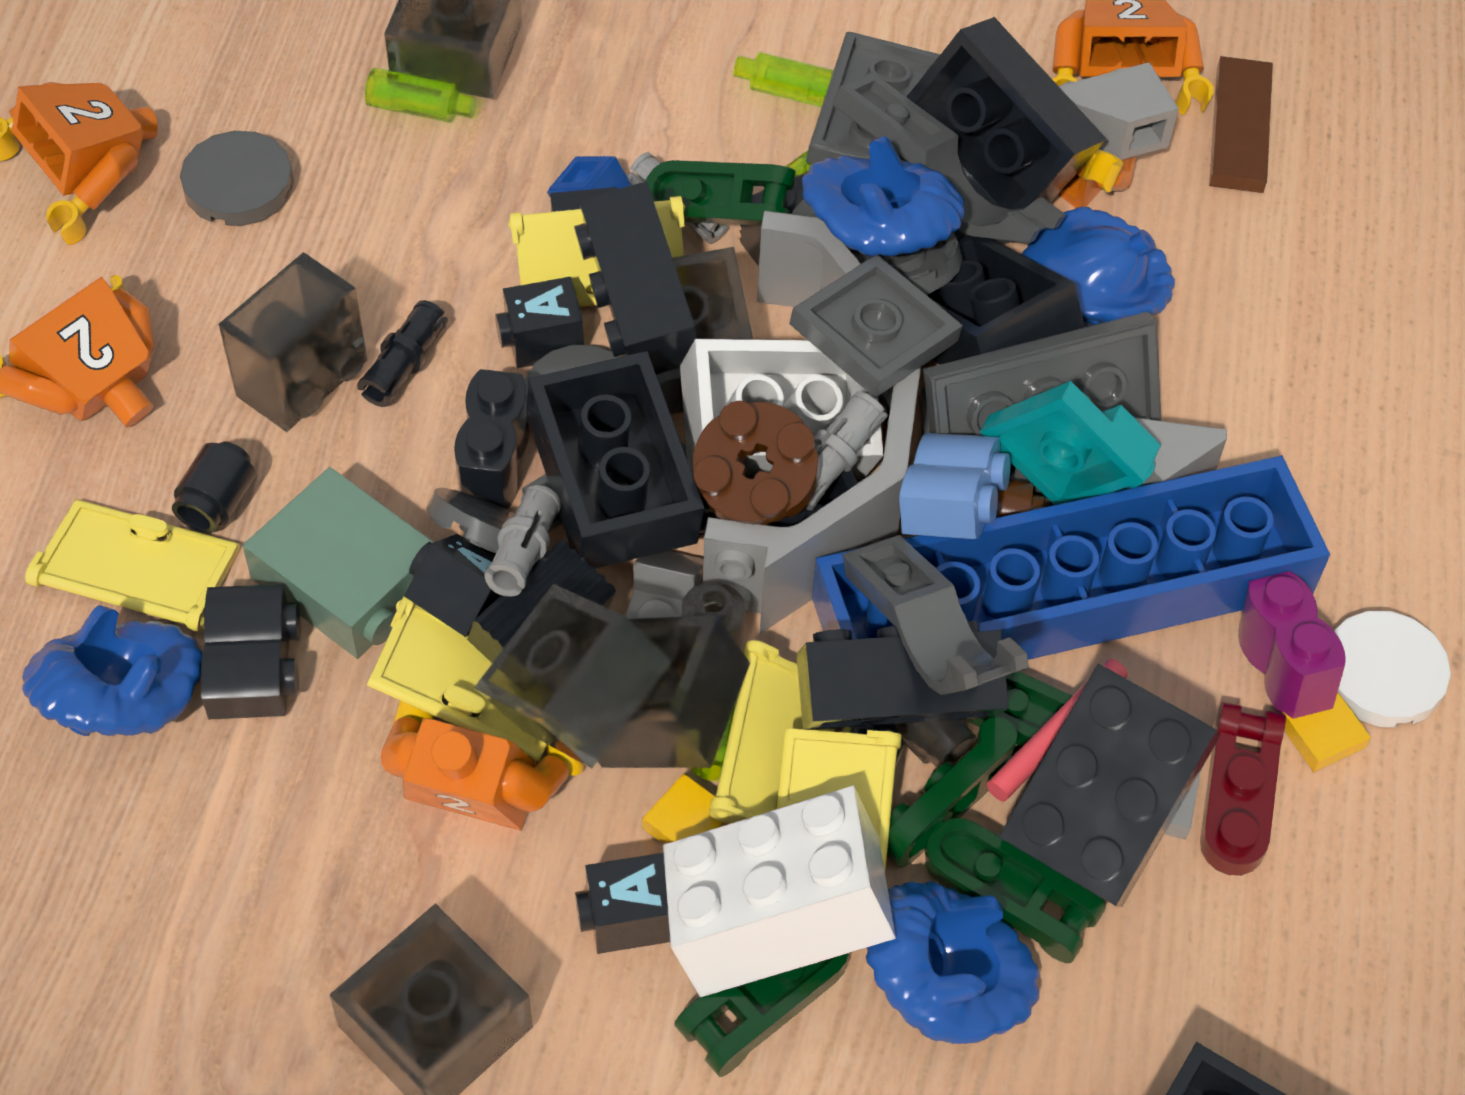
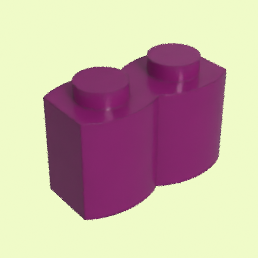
M1287 571L1249 581L1238 630V639L1248 661L1265 674V690L1272 705L1280 714L1284 712L1294 719L1333 709L1345 668L1346 655L1342 642L1334 630L1317 617L1316 600L1309 587L1297 575Z

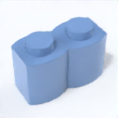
M925 433L919 442L914 464H911L907 469L900 489L899 503L902 534L978 539L982 534L985 523L993 524L995 521L998 506V490L1006 491L1009 484L1010 456L1007 453L1000 452V437Z

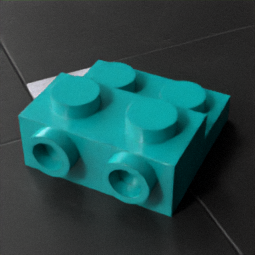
M1071 381L989 414L980 430L983 436L1000 437V452L1009 454L1010 462L1031 483H1034V486L1054 505L1109 494L1126 487H1138L1153 473L1156 466L1154 459L1161 447V444L1122 405L1101 412L1091 402L1089 397L1081 392Z

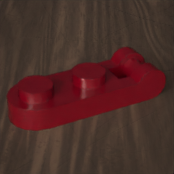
M1221 702L1215 724V729L1218 730L1221 736L1211 753L1200 846L1205 860L1215 870L1227 875L1242 876L1253 872L1261 864L1270 843L1279 758L1285 731L1286 715L1265 711L1263 716L1241 712V705ZM1236 736L1258 741L1257 752L1235 748Z

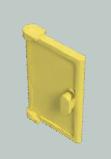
M676 196L670 197V200L655 201L654 204L684 295L687 296L682 227H685L683 213L685 205L682 202V197ZM581 209L522 215L521 212L510 213L508 226L512 230L513 244H516L521 285L571 276L579 307L597 306L594 294L588 293H593L589 274L598 271L595 259L593 257L583 260L574 226L584 223Z
M75 499L44 552L37 551L27 568L25 582L36 587L49 586L186 625V628L189 630L201 632L204 629L207 587H221L240 551V544L173 526L160 519L141 514L133 515ZM160 537H167L165 541H158Z
M403 596L402 600L396 604L397 611L390 624L393 628L367 686L456 726L512 741L528 757L539 762L561 705L564 704L572 688L576 685L578 672L566 667L561 669L547 684L544 685L536 678L524 691H521L467 640L468 636L464 637ZM442 699H446L449 702L447 706L442 702ZM472 713H476L477 717H471Z
M748 641L744 646L743 659L745 663L716 797L711 800L709 809L711 817L726 824L735 823L777 809L785 728L803 729L797 664L778 656L779 649L760 641ZM835 728V729H821V730H818V731H831V732H836V728Z
M785 728L777 809L854 785L879 836L885 870L897 749L901 747L902 735L889 730H867V734Z

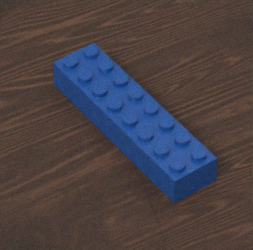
M1282 455L995 518L993 524L985 523L982 534L978 539L923 535L904 538L954 585L961 609L967 621L979 622L981 631L1001 630L1002 640L1009 637L1027 652L1028 660L1242 611L1249 581L1291 571L1302 579L1312 594H1314L1330 557V552ZM854 550L816 558L812 600L823 631L846 629L852 631V639L878 638V629L894 626L846 577L842 554Z

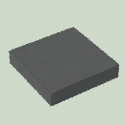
M879 255L871 257L793 307L789 323L875 398L958 342L963 326Z

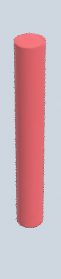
M1109 659L1103 665L1124 678L1128 677L1126 668L1115 659ZM1086 683L987 782L986 785L989 792L996 799L1005 802L1038 769Z

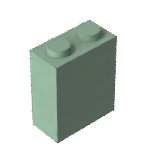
M329 466L249 538L242 547L252 580L259 585L284 584L288 603H298L300 616L356 659H359L371 646L380 645L388 639L393 628L390 624L397 611L396 604L402 600L414 577L409 573L410 565L419 550L426 543H433V541Z

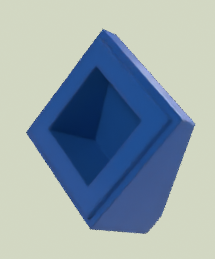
M577 156L549 187L547 193L550 197V193L610 187L620 189L631 186V183L628 181L616 156Z

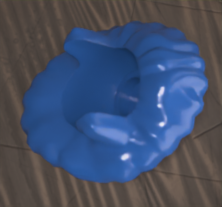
M886 136L876 138L870 142L869 159L844 155L837 159L832 157L825 158L821 162H816L809 166L808 173L802 178L803 198L815 215L825 223L838 240L849 248L858 250L864 256L874 257L879 254L896 256L901 253L910 254L921 248L930 249L938 241L947 240L951 233L957 231L965 215L964 199L954 184L947 180L939 171L927 168L922 163L901 161L890 139Z
M1078 207L1074 210L1063 212L1066 215L1061 225L1055 229L1045 228L1041 230L1036 240L1029 243L1022 253L1023 256L1075 282L1085 328L1148 312L1152 316L1157 315L1165 309L1173 296L1172 290L1175 286V279L1171 274L1172 269L1167 263L1164 252L1156 248L1151 235L1143 229L1140 230L1137 226L1128 225L1125 220L1112 216L1105 211L1092 210L1089 207Z
M98 605L92 610L80 630L72 635L49 641L40 651L33 655L23 671L22 679L24 684L22 685V691L25 697L29 699L30 704L39 710L42 717L48 720H56L59 725L70 728L77 734L89 736L93 732L107 736L117 734L134 736L143 732L151 734L158 732L166 724L177 718L191 701L194 687L200 681L203 652L198 649L196 639L184 634L180 627L172 624H163L159 621L141 623L137 620L116 625L119 613L115 609Z
M911 881L903 883L901 886L895 885L888 888L896 939L866 947L868 950L866 960L867 964L874 970L876 985L885 992L891 1007L898 1010L909 1025L919 1029L923 1036L934 1041L968 1044L981 1042L994 1034H1004L1015 1025L1024 1023L1031 1016L1032 1007L1040 998L1037 985L1040 972L1037 964L1032 959V954L1027 945L1019 940L1017 932L1010 925L1001 920L1003 919V910L995 896L971 897L958 893L953 888H945L932 881L925 883Z

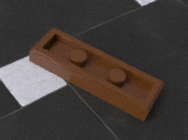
M1220 56L1216 72L1209 186L1258 193L1264 192L1268 176L1273 63Z

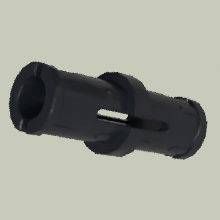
M426 300L418 301L396 333H389L380 345L381 353L377 360L357 383L358 390H364L361 395L368 402L380 407L388 406L406 378L411 373H417L426 362L425 353L448 324V318L442 317L445 312L439 306Z

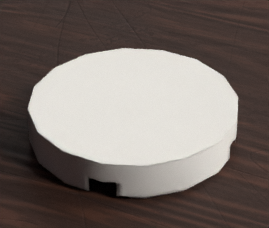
M1365 611L1347 618L1334 630L1342 642L1346 655L1345 668L1338 692L1358 720L1377 727L1396 728L1398 723H1408L1413 721V725L1425 720L1440 705L1446 694L1451 677L1448 655L1435 634L1418 621L1392 611Z

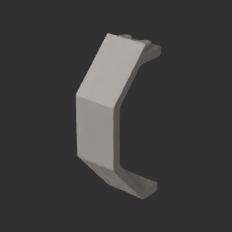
M764 211L761 227L757 302L795 307L861 263L830 232L825 223L819 220V218ZM921 367L879 395L880 401L888 411L889 422L883 462L879 469L801 523L790 527L752 525L708 517L704 537L703 606L716 607L723 612L731 614H741L744 612L760 613V635L812 600L816 558L859 549L897 536L900 521L899 494L908 468Z

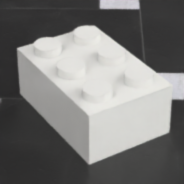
M695 339L680 365L687 462L693 475V453L700 434L712 419L720 415L724 406L731 402L740 400L748 403L768 402L780 405L800 417L804 424L809 427L813 436H815L819 430H827L857 391L864 392L871 397L873 396L808 340ZM881 424L869 436L856 454L858 461L851 469L856 479H864L884 456ZM756 452L753 456L747 455L741 462L746 468L745 477L754 479L759 471L769 473L773 465L767 462L765 452Z
M854 785L663 845L671 949L700 997L896 939L879 836Z

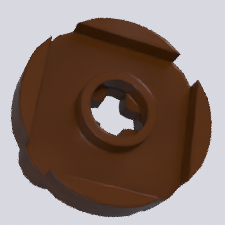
M739 400L724 406L720 415L712 419L700 434L694 448L692 460L694 481L711 511L720 519L752 525L769 526L771 522L780 521L787 515L790 519L801 512L810 502L816 491L821 470L814 436L809 427L789 409L768 402L748 403ZM756 452H765L767 462L773 465L769 473L759 471L754 479L746 478V468L741 463L747 455L753 456Z

